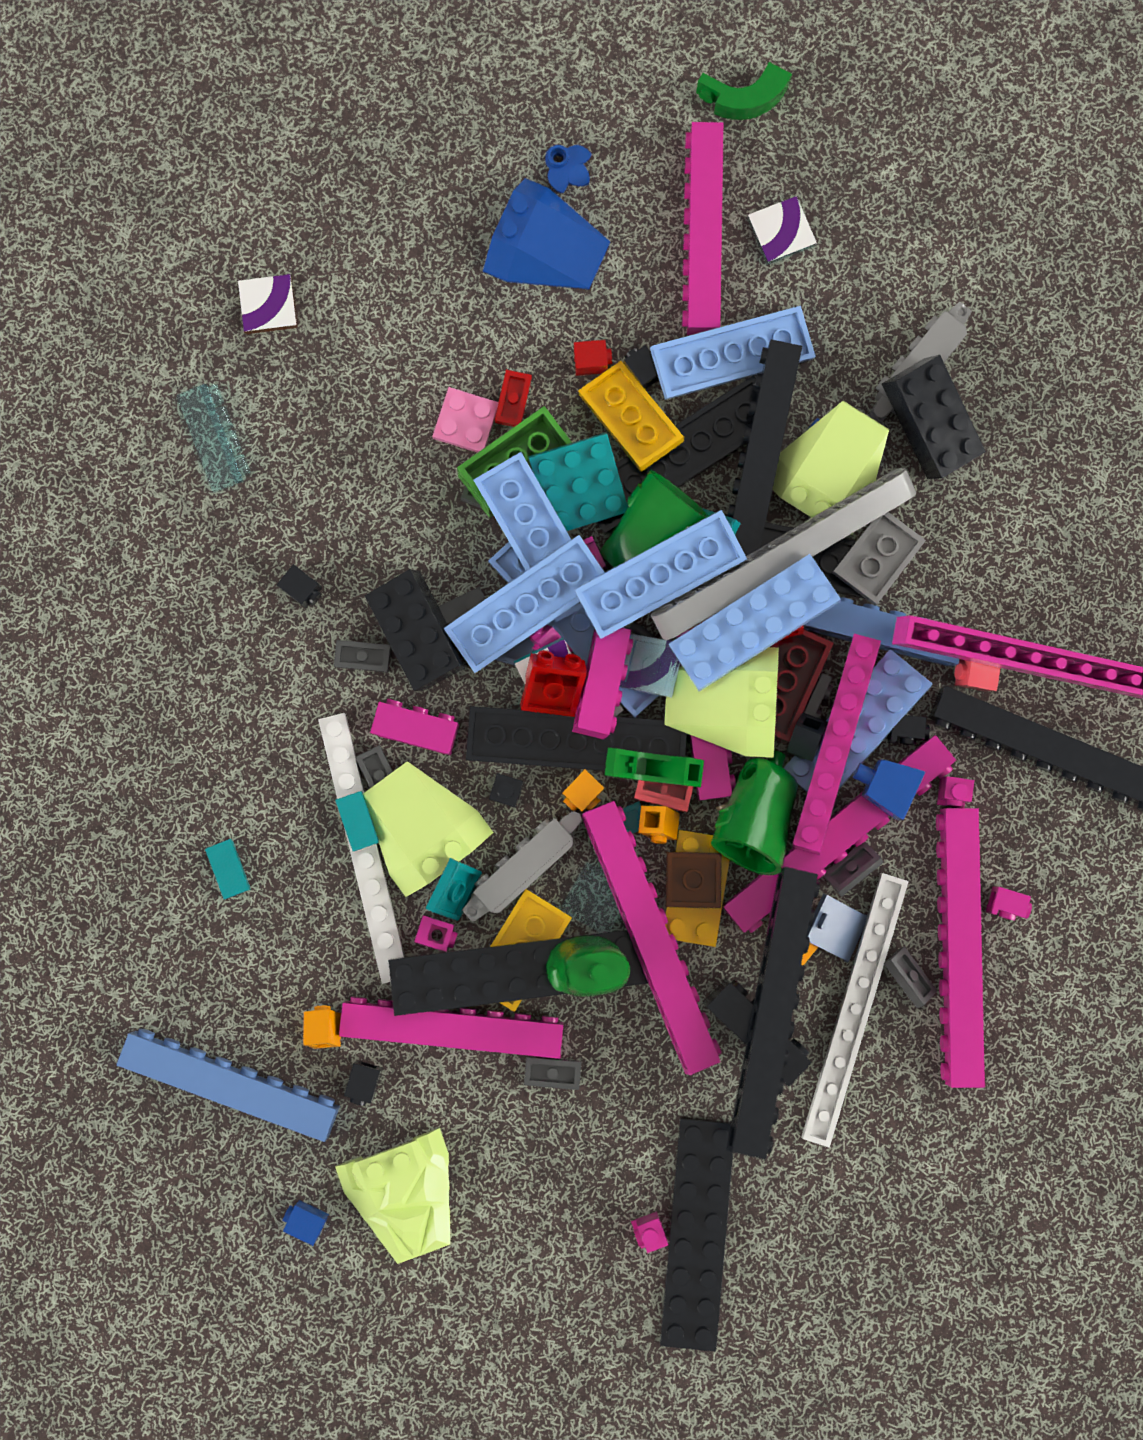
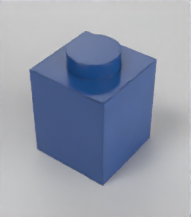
M299 1200L294 1207L291 1205L288 1207L282 1220L286 1222L283 1232L313 1246L329 1214Z

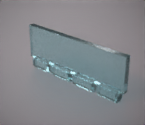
M206 384L176 395L213 493L243 482L242 476L251 473L244 454L234 457V454L243 450L235 430L225 433V430L233 428L226 406L215 408L224 403L218 385L215 384L207 387Z

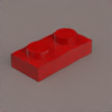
M511 370L505 371L495 416L496 424L515 427L523 421L532 375Z

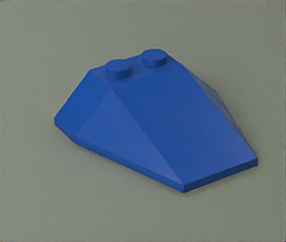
M525 178L513 190L495 229L483 272L511 283L590 289L610 245V241L550 188Z

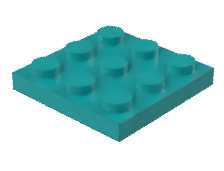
M606 432L528 456L532 472L566 531L626 512L628 505Z

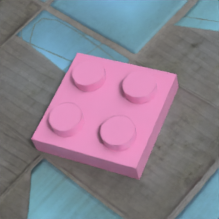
M449 387L432 436L433 439L477 453L480 452L487 445L499 402Z

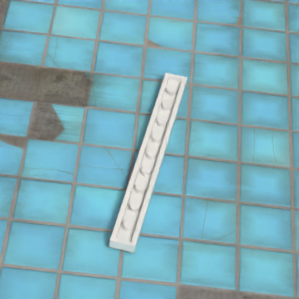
M346 713L318 719L337 799L359 791L364 793ZM347 837L382 984L391 982L388 959L404 958L405 955L378 844L352 852Z
M880 873L802 1133V1139L830 1148L909 881Z

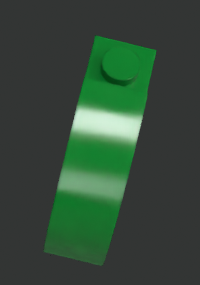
M769 62L761 77L755 83L747 87L735 88L702 73L697 83L696 93L699 94V97L704 102L716 103L715 115L731 120H747L761 116L777 105L789 87L792 74Z
M608 748L605 776L701 787L704 760Z

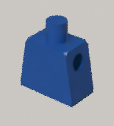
M881 759L876 762L873 769L859 763L853 778L866 784L861 795L863 798L895 820L900 821L904 820L925 775V771Z

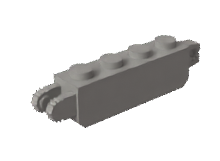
M959 301L948 312L944 311L939 318L934 315L925 326L928 332L923 338L919 335L908 347L911 353L906 358L901 356L892 367L895 372L890 378L927 357L941 355L943 362H945L967 335L964 324L972 311ZM886 375L876 387L879 392L874 399L878 402L869 414V417L878 423L883 422L890 412L896 415L882 386L883 382L890 379Z
M571 811L569 815L563 817L559 822L555 818L551 822L546 818L535 828L538 834L531 840L525 837L515 847L518 850L516 854L511 858L508 855L504 856L495 865L498 870L494 874L489 876L486 873L475 883L477 887L473 892L475 895L462 909L464 914L474 922L489 911L491 913H500L573 847V838L570 834L582 823L580 814Z

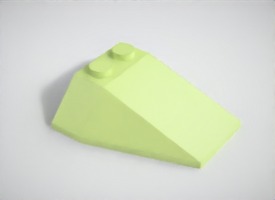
M842 401L780 452L773 491L781 499L811 518L876 481L889 429L845 401Z
M769 647L700 692L682 666L679 667L672 698L666 697L664 725L743 756L774 758L779 648Z
M408 761L363 793L389 875L405 897L439 877L450 858L456 861L462 860L494 833L478 810Z

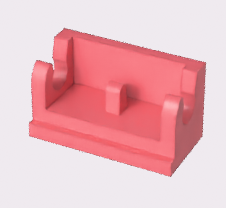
M638 780L633 799L658 806H667L686 813L693 787Z

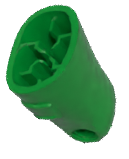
M650 470L642 483H638L631 496L628 497V508L612 535L603 545L600 553L614 568L707 518L709 515L676 485L657 472Z
M774 751V758H768V760L753 758L746 762L740 772L727 806L719 811L715 824L716 830L711 841L713 848L739 866L761 875H776L782 871L791 814L798 790L797 780L782 768L786 756L779 751Z
M579 936L561 942L551 951L547 962V975L551 985L559 992L579 997L612 993L622 988L630 977V965L617 945L608 938Z

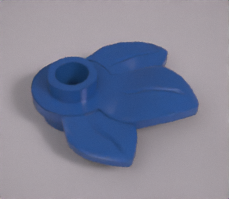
M554 145L549 148L545 155V162L549 168L548 181L552 188L562 194L568 184L579 187L588 185L590 178L584 163L591 158V152L580 145H573L568 148L562 145ZM556 156H561L563 161L558 163L553 159Z

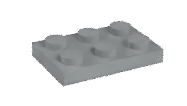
M887 512L869 524L832 574L873 605H877L926 540Z

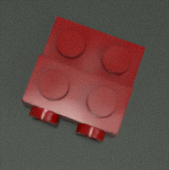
M546 650L539 651L538 654L531 653L525 674L526 684L520 703L521 710L575 717L587 675L585 660H581L575 654H567L565 658L556 657L553 653Z

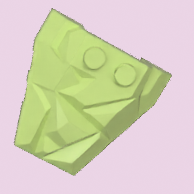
M440 1128L416 1136L410 1142L369 1157L362 1158L361 1156L335 1166L344 1194L352 1202L397 1264L450 1245L449 1153Z

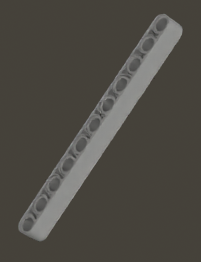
M899 468L889 472L747 555V560L654 610L651 613V617L662 639L669 640L682 634L726 608L805 556L818 554L914 497L917 492L907 469Z

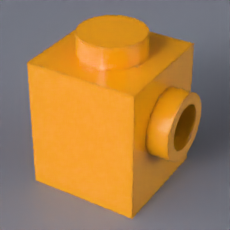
M584 769L562 793L566 797L563 802L573 812L577 809L581 812L585 809L590 811L601 801L597 796L605 788Z
M641 806L638 833L650 838V842L656 844H666L667 840H677L680 813L667 806Z
M325 1005L315 1006L314 1011H304L303 1045L314 1049L341 1047V1037H339L341 1013L333 1011L331 1006Z

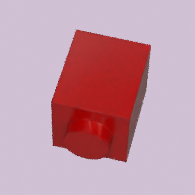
M606 340L574 342L576 376L602 374L608 370V365H612L611 348L606 349Z

